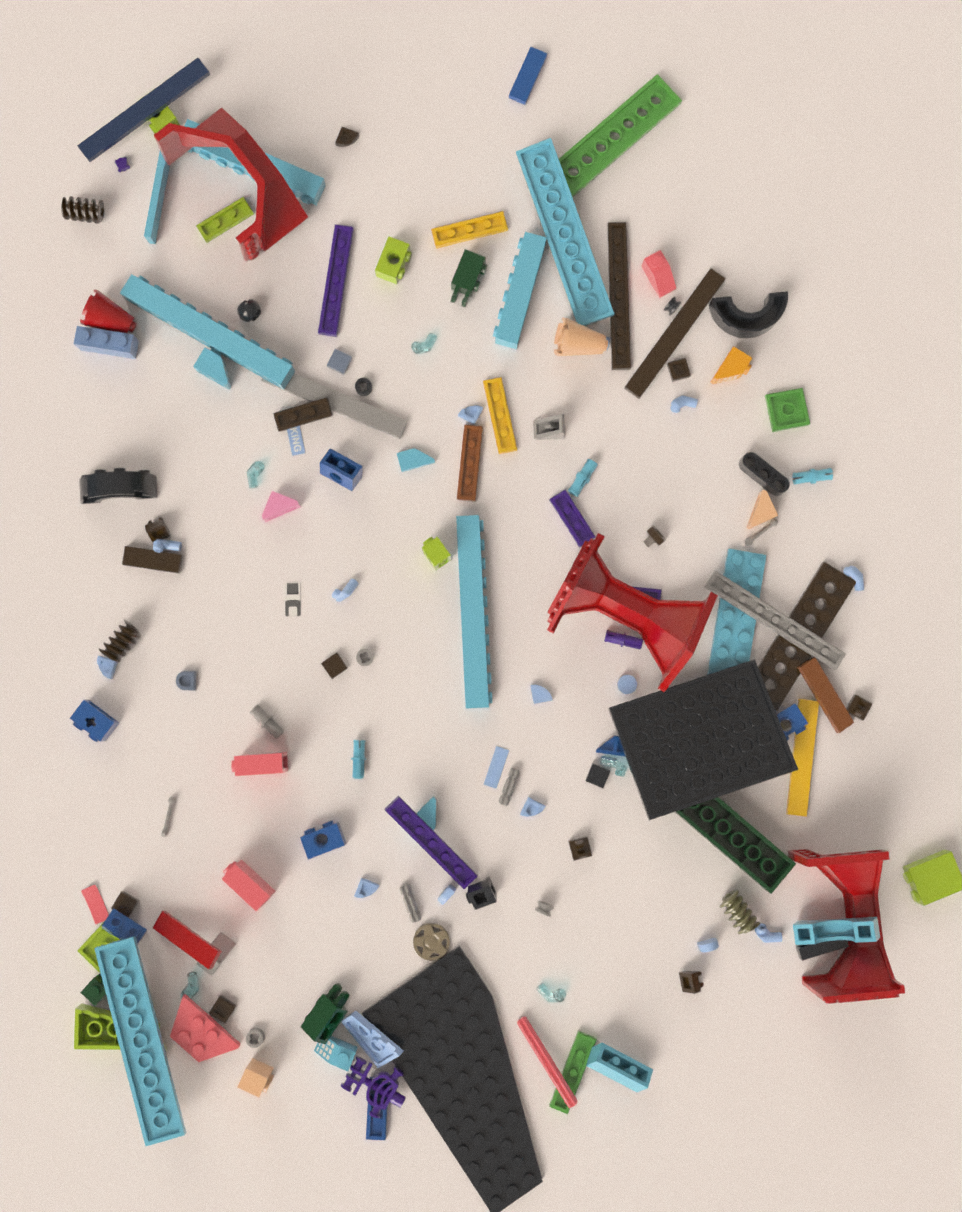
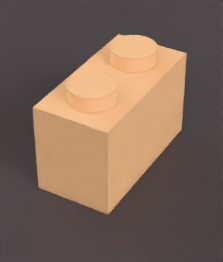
M252 1058L237 1088L260 1097L262 1092H267L274 1078V1075L271 1074L274 1068Z

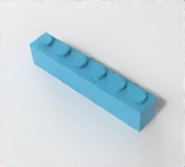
M525 232L524 237L519 239L517 249H520L519 255L514 257L512 264L515 267L514 273L510 272L507 284H510L509 291L505 290L502 300L505 302L504 309L500 308L497 319H500L499 326L495 325L493 332L495 344L517 349L547 237Z

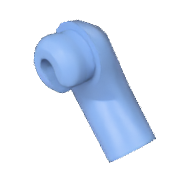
M684 395L672 400L670 410L678 413L680 408L684 406L696 408L698 399Z
M157 539L153 542V550L158 553L162 552L163 549L180 552L182 548V542Z
M855 566L845 567L843 573L848 577L851 576L856 581L854 590L863 591V574Z
M350 579L342 591L339 589L334 590L332 598L338 602L343 601L353 593L359 583L355 579Z
M760 923L755 928L756 935L764 943L782 942L781 932H770L763 923Z

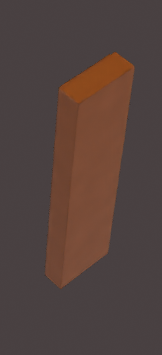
M464 425L457 500L476 502L483 426Z
M813 657L799 666L798 669L836 733H841L852 725L854 721L817 659Z

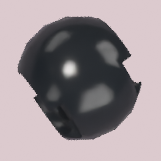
M253 299L244 300L238 306L237 314L241 320L250 323L251 320L255 321L260 316L261 307Z

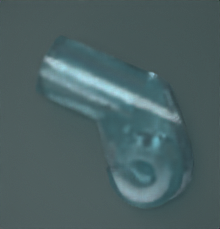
M429 333L425 342L415 341L412 343L411 349L415 354L430 352L437 336Z
M261 461L254 462L247 470L250 489L258 487L257 477L265 468L264 463Z
M601 757L600 765L616 768L615 775L625 776L627 767L621 761L612 757Z
M194 971L187 974L188 984L181 992V1000L184 994L192 999L199 991L198 977Z
M541 983L536 989L548 1002L561 1003L566 997L564 989L559 988L557 991H550L544 983Z

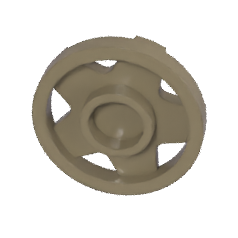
M437 923L422 925L417 929L413 938V946L416 953L421 958L429 961L443 957L450 945L448 932ZM433 927L439 928L441 931L435 932ZM424 929V935L418 936L420 931ZM445 938L447 940L446 947L442 944ZM417 946H420V947L423 948L422 953L419 951V949H418ZM434 952L439 954L437 956H431Z

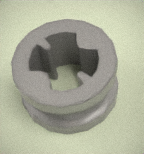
M362 649L357 653L356 660L361 666H368L373 661V654L368 649ZM367 652L370 661L362 663V659L359 658L360 654Z
M538 900V907H535L534 910L551 917L550 911L554 907Z
M257 1027L252 1028L245 1038L247 1045L252 1048L259 1047L265 1039L263 1030ZM252 1033H254V1036L256 1034L259 1035V1042H256V1040L253 1042L251 1040V1038L253 1037Z

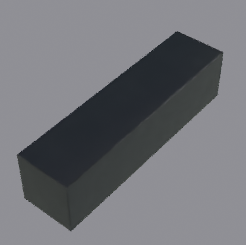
M834 940L817 944L796 946L799 959L803 961L849 947L847 940Z

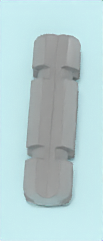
M511 768L509 771V778L506 779L502 790L503 794L499 798V803L504 806L509 805L510 796H512L517 783L516 778L518 779L520 774L519 770Z
M410 885L400 886L399 890L401 895L404 896L403 901L407 912L410 913L411 922L420 921L421 916L419 911L417 912L418 907L413 894H411Z

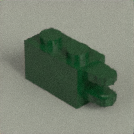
M466 249L464 250L451 282V289L454 292L450 302L455 303L459 293H462L465 296L462 299L461 306H467L470 297L479 290L481 284L479 281L480 276H484L488 267L486 257Z
M339 983L333 985L327 995L322 994L300 1026L314 1042L326 1044L348 1012L344 1005L350 994L347 991L341 992L342 987Z

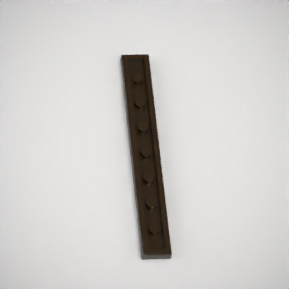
M608 222L609 301L614 312V316L610 317L611 370H630L626 222Z
M712 268L709 269L626 384L625 390L638 399L641 398L726 279Z

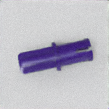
M607 630L604 642L640 650L643 639L626 635L625 632L621 634Z

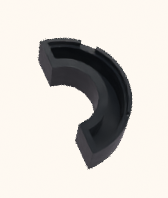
M788 291L769 293L764 300L763 309L758 312L747 313L738 309L733 303L732 296L712 298L709 303V311L718 327L729 335L738 338H755L772 329L781 318L787 306Z
M115 468L112 472H106V470L99 469L95 470L94 474L82 475L79 479L81 504L101 503L102 500L111 498H135L138 500L158 498L156 475L150 474V470H139L136 472L126 471L125 468Z

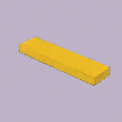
M504 211L433 228L431 232L437 249L508 231Z
M502 377L484 380L483 385L498 454L517 451Z

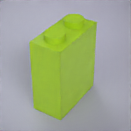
M944 849L902 867L904 870L903 877L912 889L910 891L911 896L918 904L925 906L962 891V874L952 851Z

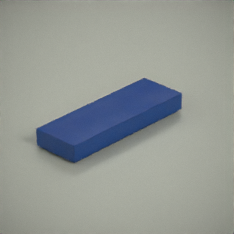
M530 47L509 93V99L526 105L548 53Z
M379 1078L375 1082L380 1083L384 1078ZM370 1089V1095L374 1099L375 1091ZM378 1093V1101L381 1102L382 1095ZM368 1104L366 1140L385 1141L388 1106L386 1110L381 1109L380 1118H374L369 1115L374 1106Z

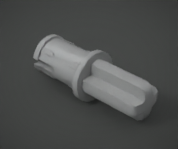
M256 705L250 711V714L261 724V727H264L276 739L284 733V730L272 719L273 716H269L259 705Z

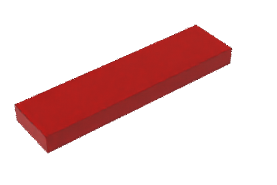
M161 911L152 927L207 969H213L222 952L166 911Z

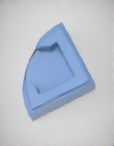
M478 405L469 406L462 409L458 417L475 425L483 411V407Z
M98 656L97 664L100 671L105 677L113 679L118 662Z
M530 685L534 704L553 700L549 691L544 687Z
M528 797L520 815L526 817L535 816L542 812L546 806Z
M361 878L354 897L363 898L370 896L378 889L380 884Z

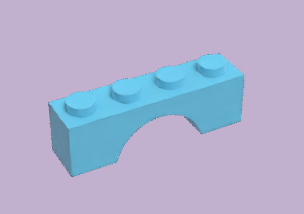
M877 917L801 920L793 924L795 945L817 944L834 940H850L856 943L876 942L880 938Z

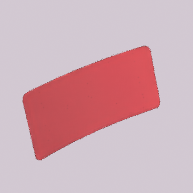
M96 885L83 889L81 892L95 924L105 921L109 914Z

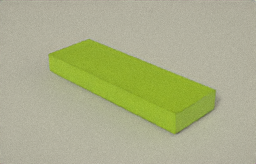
M242 197L197 224L196 227L206 243L254 215V212L245 198Z

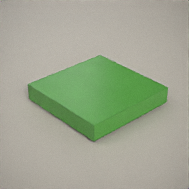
M803 388L765 395L772 432L810 425Z

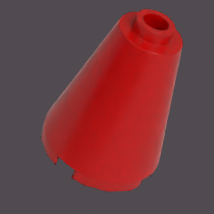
M94 289L95 295L90 294L82 312V315H85V319H80V324L102 330L127 334L133 333L137 326V323L134 322L135 317L102 292Z

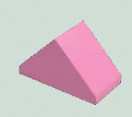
M272 491L262 518L265 522H268L301 506L297 500Z

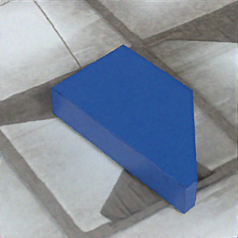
M613 736L596 749V753L625 757L618 736Z

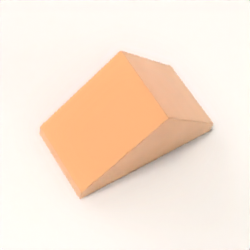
M762 490L759 492L746 528H754L778 516L767 491Z

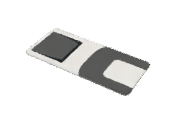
M286 582L285 616H300V582Z

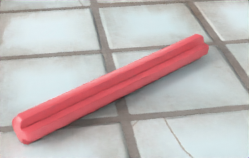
M525 1016L517 1021L519 1028L569 1108L575 1106L578 1100L529 1020Z

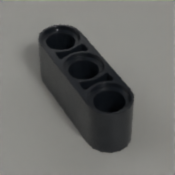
M746 453L740 459L739 468L772 495H782L789 489V480L756 453ZM745 459H751L753 466L746 465ZM760 471H766L768 478H763L760 475ZM775 482H780L783 486V489L778 490L775 486Z

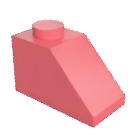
M659 250L646 257L641 267L659 298L676 290L670 265L662 251Z

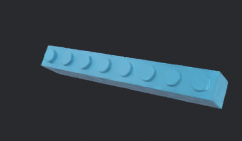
M187 119L184 126L196 128L200 124ZM193 147L187 151L189 153H198L205 160H214L221 167H230L239 175L246 174L254 181L228 147ZM265 153L282 174L294 195L306 204L310 205L312 203L317 206L326 187L324 178Z

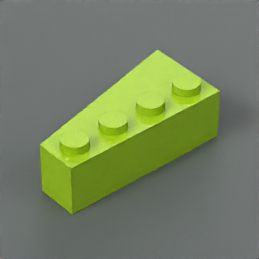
M84 1003L75 1008V1050H120L110 1010Z

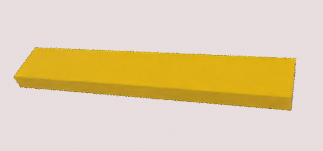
M798 699V708L808 724L805 725L806 730L798 735L794 734L792 755L798 770L790 773L786 814L807 817L819 707L818 701Z

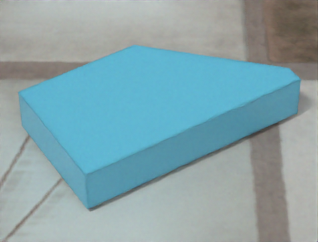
M415 448L396 453L402 472L435 463L434 458Z

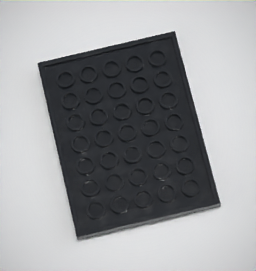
M755 659L667 688L665 692H654L608 708L649 821L798 770Z

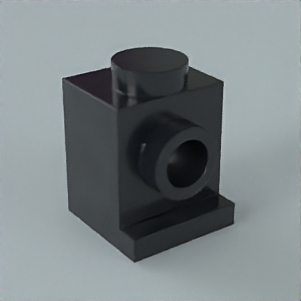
M490 876L486 880L468 886L466 898L469 904L472 903L475 910L497 902V892Z

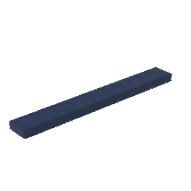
M197 57L82 141L77 147L87 160L92 162L211 75L209 70Z

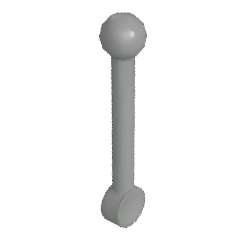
M772 519L770 524H768L765 528H763L753 537L747 538L745 540V545H752L753 541L756 538H758L772 526H777L778 521L776 519Z
M174 797L168 799L169 807L161 833L162 837L167 835L172 807L176 802Z

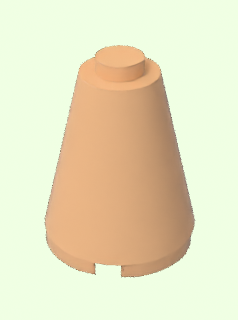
M563 317L561 319L563 323L558 324L554 344H558L557 349H554L555 355L602 354L603 351L607 350L608 340H606L605 335Z

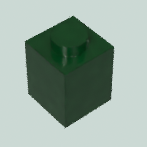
M101 974L95 976L80 992L94 1006L106 996Z

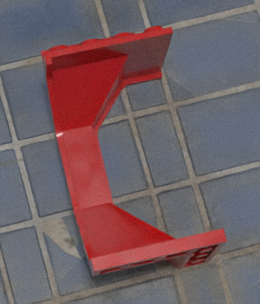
M220 108L196 128L168 123L154 134L163 158L168 165H171L193 147H228L257 183L255 222L235 237L246 262L249 259L252 261L260 254L259 251L263 250L265 252L308 218L279 170L249 132L223 108Z
M598 533L595 539L591 538L589 542L584 541L561 588L548 609L547 613L550 616L547 622L550 624L547 631L554 634L561 618L567 614L598 611L641 635L662 672V679L658 689L665 692L694 654L718 595L710 592L703 601L657 600L613 577L598 553V549L605 536Z
M809 849L788 850V857L807 867H817L842 892L845 918L877 917L880 938L876 942L856 943L848 940L849 947L843 950L827 973L801 976L802 984L828 1004L898 998L899 994H904V984L895 979L885 951L878 899L883 860H890L889 851L880 849L821 855Z

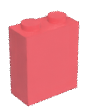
M287 752L234 756V760L231 762L232 772H235V776L288 772Z
M243 860L239 862L234 861L223 871L225 875L222 877V880L255 911H258L276 892Z

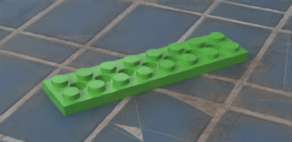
M658 74L559 158L572 198L681 105L682 100ZM657 97L661 102L653 104L651 98ZM644 109L647 115L640 116L637 111ZM631 121L633 127L626 128L623 123ZM615 132L620 138L613 140L610 138V134ZM602 144L606 147V150L599 152L596 146ZM589 156L592 162L586 164L582 161V158ZM575 168L578 170V174L572 176L568 170Z

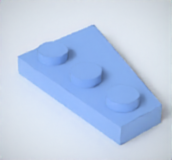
M356 1010L341 1021L377 1068L403 1053L399 1046Z

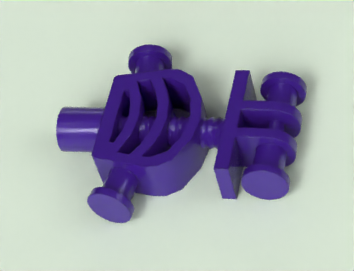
M357 1056L355 1058L357 1061L350 1067L352 1073L346 1074L345 1077L347 1079L340 1086L344 1090L351 1092V1086L355 1083L356 1087L352 1094L356 1096L361 1085H366L368 1087L366 1100L368 1104L374 1106L369 1115L374 1118L381 1117V1109L386 1110L389 1102L401 1108L406 1097L396 1090L399 1086V1081L397 1080L400 1076L403 1077L404 1073L395 1066L394 1072L391 1075L386 1071H381L370 1079L367 1077V1074L372 1067V1063L369 1062L364 1071L361 1068L363 1064L366 1065L367 1061ZM379 1078H384L380 1083L375 1082ZM370 1089L375 1091L374 1099L370 1095ZM378 1093L382 1095L381 1102L378 1101Z

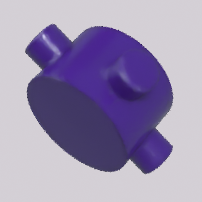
M127 157L118 158L114 162L120 173L121 171H127L131 167L127 162Z

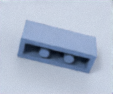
M77 326L73 344L80 351L136 359L139 340L133 334Z

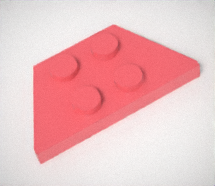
M186 994L183 995L170 1037L198 1062L240 1047L238 1040Z

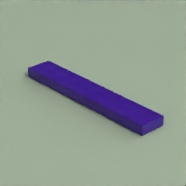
M336 224L334 226L318 328L319 335L337 337L354 232V228L351 226Z
M399 795L384 809L463 889L478 877Z

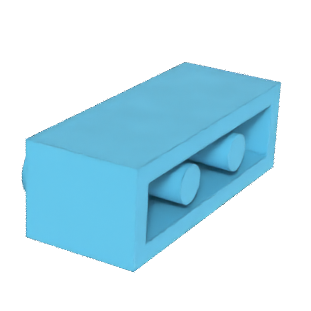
M604 1043L591 1048L586 1064L587 1067L635 1092L648 1089L653 1072L652 1068Z

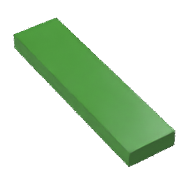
M579 1030L561 1073L574 1095L586 1069L591 1048L597 1040L596 1037ZM555 1088L549 1107L568 1114L570 1108L557 1088Z

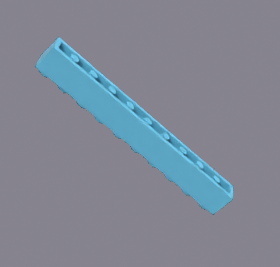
M131 274L120 292L125 300L207 347L217 350L223 356L283 390L286 388L295 373V369L292 366L293 363L284 357L282 359L276 357L277 354L269 348L266 350L262 349L255 340L250 339L248 341L239 331L234 330L233 332L229 330L225 323L213 321L209 314L197 312L196 308L190 303L185 305L174 294L171 293L169 296L164 293L165 290L155 284L153 287L148 284L149 281L140 275L136 277Z
M479 515L456 516L466 709L488 708L489 703H492V692H488V684H491V673H487V665H490V653H486V646L490 645L489 634H485V627L489 625L488 615H484V608L488 607L487 596H483V588H487L486 577H482V569H486L485 558H481V551L485 550L484 539H480V532H484L483 520H479Z

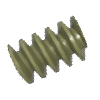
M736 889L722 898L723 902L719 907H727L724 914H732L728 920H736L733 927L740 926V930L737 932L739 935L754 930L760 925V922H756L757 917L751 915L752 910L750 908L746 909L748 904L747 902H742L743 896L738 895L739 890Z

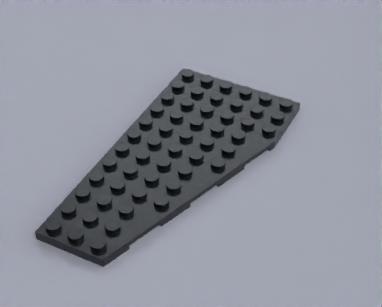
M459 945L364 1010L362 1015L403 1050L399 1057L392 1060L393 1063L404 1073V1080L489 1211L501 1212L541 1184L543 1180L492 993Z

